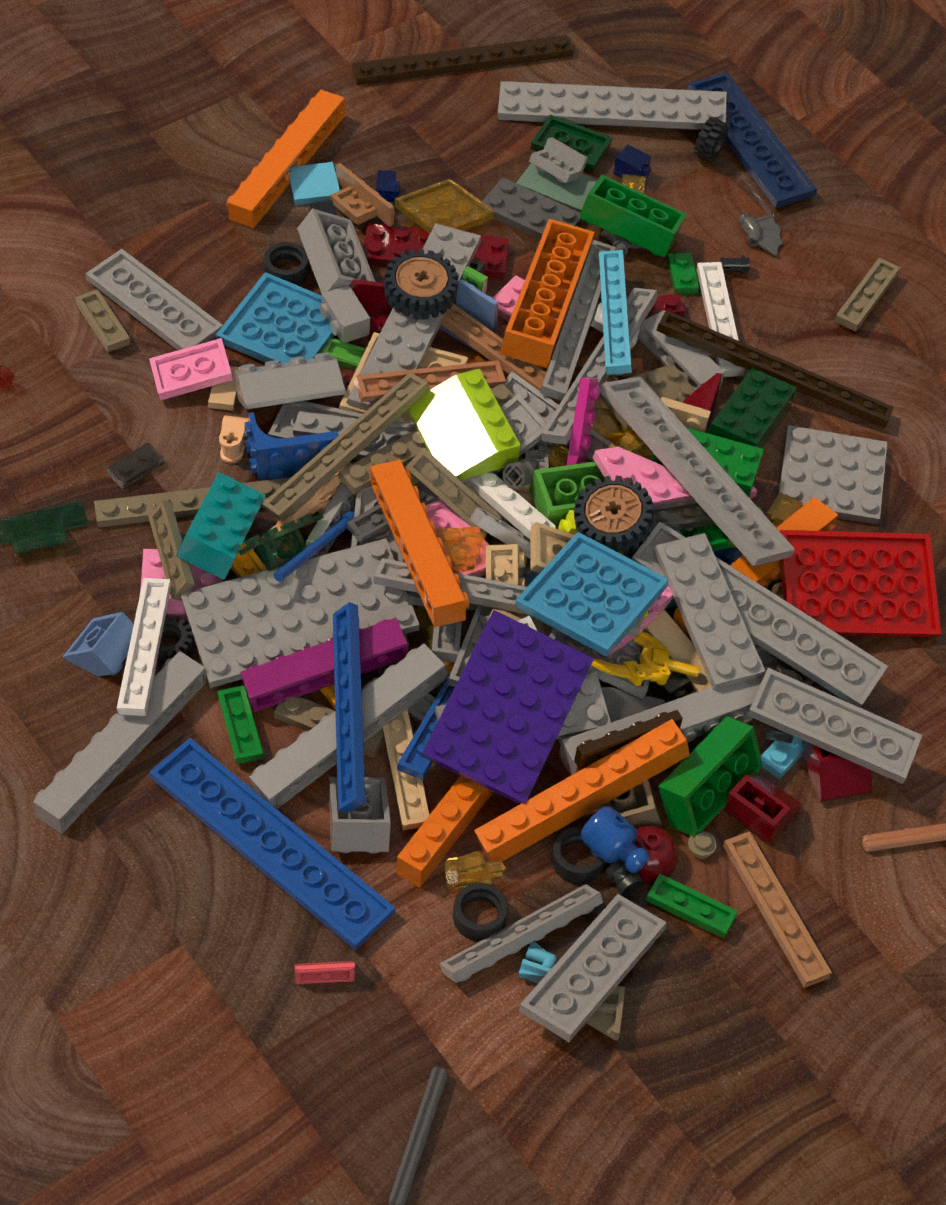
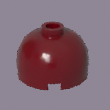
M657 826L637 828L638 838L634 844L638 848L647 850L650 855L648 862L637 874L644 880V884H654L659 874L669 878L678 862V849L674 838L666 830Z

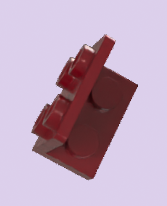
M353 279L351 289L370 317V333L367 337H372L374 332L380 334L393 309L389 305V300H386L384 283Z

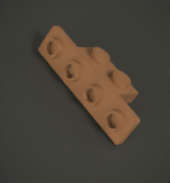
M341 163L336 164L338 184L343 189L330 195V200L333 201L334 206L357 225L377 216L389 227L393 226L395 215L393 205L381 197L377 191L370 188L363 180L354 175L350 169H347Z

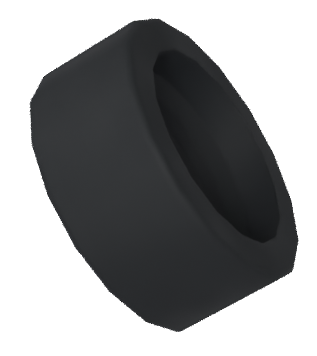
M291 242L276 243L269 247L264 254V273H269L297 286L307 279L309 275V259L302 246ZM288 259L298 262L300 266L292 270H280L274 267L273 264L279 260Z
M572 827L561 832L557 836L552 849V866L555 872L563 880L574 884H585L594 881L601 875L605 866V861L600 857H596L594 863L585 867L571 865L563 858L562 852L566 846L572 844L585 845L581 839L583 827Z
M474 883L464 887L455 897L452 914L454 926L461 935L470 940L480 942L505 928L509 909L507 898L501 890L490 884ZM474 900L488 901L496 907L498 912L497 918L488 924L473 923L464 916V906Z

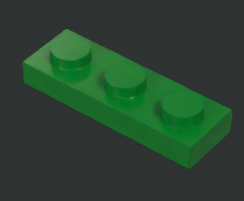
M245 686L217 691L235 764L262 760L263 751Z
M662 874L658 875L646 899L647 902L724 939L738 913L737 910Z

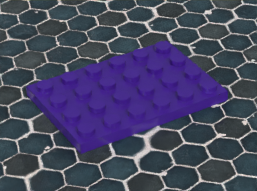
M493 610L421 756L511 801L525 804L594 658Z

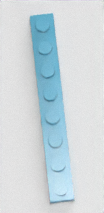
M623 250L599 252L606 375L632 373Z

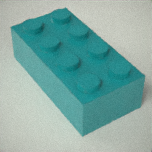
M218 472L185 535L176 557L225 580L266 495Z

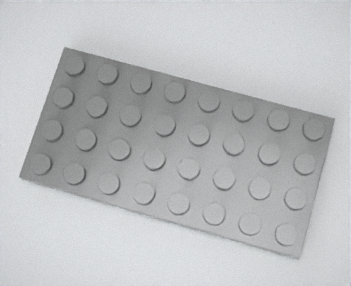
M387 539L311 558L281 582L276 581L274 578V573L281 568L277 567L180 594L202 665L206 669V677L210 688L241 680L240 672L247 670L253 665H261L273 661L279 656H287L300 651L302 648L313 647L333 638V613L349 602L358 605L359 629L376 625L382 620L397 618L403 634L418 631L419 622L412 605H408L407 591L374 584V574L381 559L394 560Z

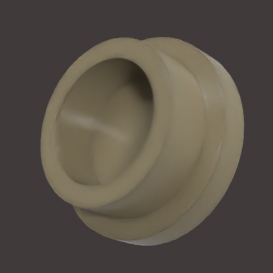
M702 831L695 837H689L688 848L696 858L705 859L716 850V840L708 832Z

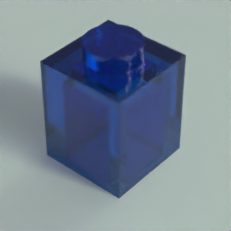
M627 145L615 158L613 174L637 186L643 179H647L651 173V156Z

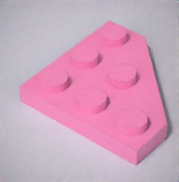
M620 447L595 450L593 459L604 478L605 476H610L611 481H615V476H622V481H625L626 477L632 479L633 484L636 481L639 482L642 488L645 487L651 496L654 509L695 501L674 475L663 465Z

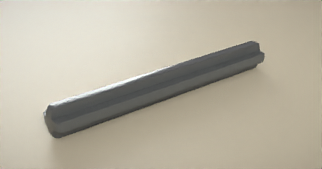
M438 1066L432 1068L389 1197V1205L406 1204L448 1077V1071L445 1068Z

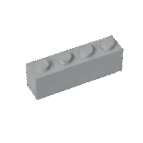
M665 310L643 321L638 338L664 366L674 364L695 390L716 373H721L719 390L721 389L724 372L721 366L708 356L707 352L656 331Z

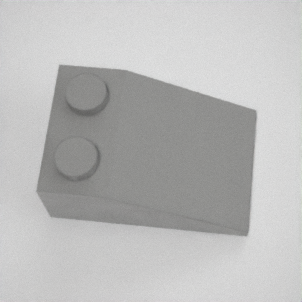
M329 777L331 851H339L341 853L389 852L391 821L385 777H364L365 803L349 813L338 810L337 777Z

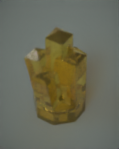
M479 851L457 858H446L445 861L448 889L464 888L474 883L492 885L495 877L503 876L506 870L501 861L486 863L484 855Z

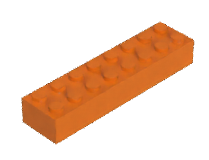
M548 219L507 325L500 351L501 355L548 368L587 260L595 232Z

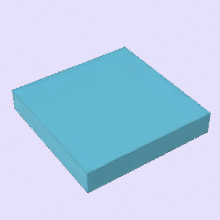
M333 162L292 166L288 170L291 172L289 179L294 205L329 201L331 194L340 191Z

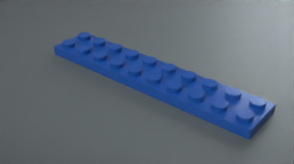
M191 738L149 772L151 780L353 950L356 951L395 914V907Z

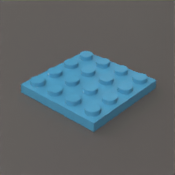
M265 272L218 331L216 340L222 338L223 345L263 362L278 360L280 363L290 362V358L305 357V360L313 359L315 354L322 352L324 346L330 338L334 337V334L331 331L327 318L324 319L320 313L321 295Z
M577 532L515 600V607L595 651L608 656L668 587L669 579Z

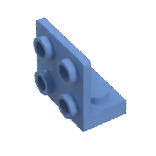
M460 279L458 281L456 306L496 334L498 302L491 296L478 290L472 284ZM440 325V329H442L443 331L447 332L448 334H450L451 336H453L454 338H456V339L459 340L460 342L464 343L465 345H467L468 347H470L471 349H473L474 351H476L474 348H472V347H471L470 345H468L466 342H464V341L461 340L459 337H457L455 334H453L452 332H450V331H449L448 329H446L444 326Z

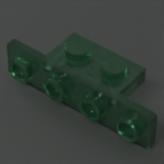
M73 501L0 518V545L11 543L14 554H26L37 548H51L58 546L62 542H67L64 530L88 524L83 501Z
M311 513L297 519V524L292 520L280 526L281 531H278L277 527L263 533L264 538L262 539L260 535H256L246 540V547L238 552L242 556L258 549L268 571L276 570L307 548L299 531L322 520L324 516L322 513L314 517Z

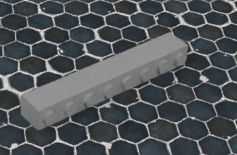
M425 644L409 651L398 664L391 665L381 677L367 683L363 687L361 700L364 742L447 679L445 664ZM333 712L332 714L325 715L318 725L310 731L300 734L297 741L289 747L279 750L272 760L265 765L258 766L252 775L249 776L253 790L274 808H280L337 764L336 713Z
M180 651L173 658H169L164 663L162 670L153 678L146 716L114 714L109 724L92 737L90 744L83 751H78L73 757L72 762L55 775L53 782L46 789H42L37 793L33 801L36 817L63 834L206 684L205 667Z
M763 677L714 690L710 687L561 741L559 757L571 776L580 771L574 759L577 746L582 742L604 737L613 730L620 731L626 729L638 721L645 722L662 712L679 711L683 718L680 731L686 738L687 743L693 741L698 736L709 735L727 716L743 722L745 719L751 718L747 714Z

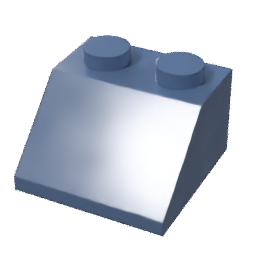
M123 612L93 618L67 650L63 658L98 677L114 675L122 669L124 665L122 662L128 655L134 624Z

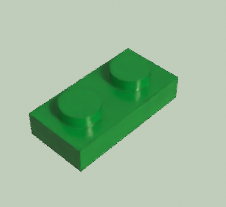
M668 253L667 263L674 294H698L699 285L692 253Z

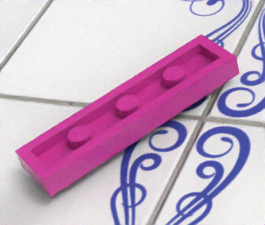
M580 378L567 465L587 463V452L592 445V437L590 436L591 426L594 425L596 420V411H594L595 400L600 395L599 379Z

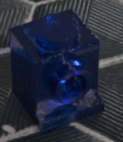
M378 170L376 191L387 202H390L394 208L399 209L401 182L396 181V171Z

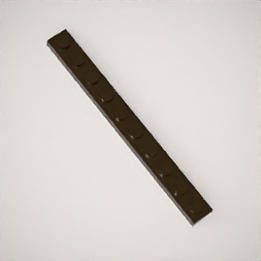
M568 35L363 61L352 63V72L356 84L362 85L572 57L574 49Z
M668 310L664 312L656 331L668 337L675 338L691 347H696L712 356L731 362L735 366H740L749 371L751 368L762 371L767 375L797 387L796 391L801 392L803 395L813 397L827 405L846 411L850 415L867 420L874 425L886 428L894 408L891 405Z

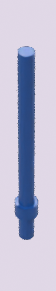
M355 510L345 513L340 518V522L274 573L275 580L278 582L284 580L341 533L349 530L347 522L354 518Z

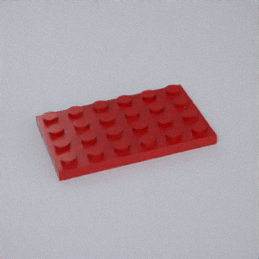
M807 530L779 531L795 548L791 557L780 560L783 600L840 636L938 637L941 635L930 534Z

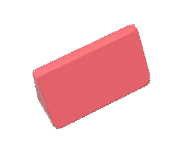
M354 961L294 964L295 984L355 981Z

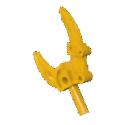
M644 631L633 639L643 648L639 656L640 664H637L636 661H625L623 665L595 658L591 664L608 674L628 678L636 686H641L643 680L656 681L660 685H665L671 673L670 670L695 678L699 673V667L669 659V649L664 647L655 637Z

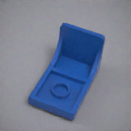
M254 412L248 413L249 422H244L246 437H249L245 439L246 452L252 457L249 458L252 474L256 473L258 481L293 477L339 436L338 431L290 438H274L266 435L258 428Z

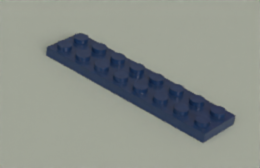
M727 72L688 83L687 90L727 92L726 123L729 124V131L727 132L728 137L725 139L726 143L775 208L816 195L817 188Z

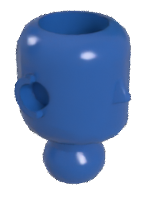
M603 807L598 810L581 830V839L590 848L591 853L607 863H615L621 859L625 864V868L629 872L636 874L650 859L647 850L638 848L634 844L638 838L637 829L611 807Z

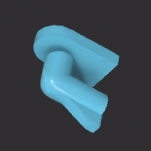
M532 941L528 947L525 959L521 963L518 977L539 984L557 963L556 955L546 952L536 942Z

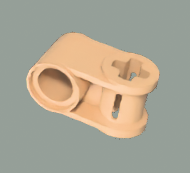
M226 415L223 417L219 443L222 446L220 457L225 463L235 464L242 460L245 450V439L249 438L246 437L244 422H249L248 418Z

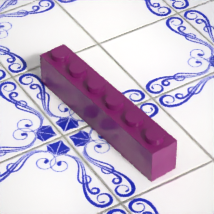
M397 618L382 620L376 625L359 629L361 675L401 661L409 652L407 641ZM333 638L316 646L305 647L296 653L279 656L273 661L261 665H253L247 670L241 671L242 680L253 711L257 712L282 703L288 698L299 697L335 684Z

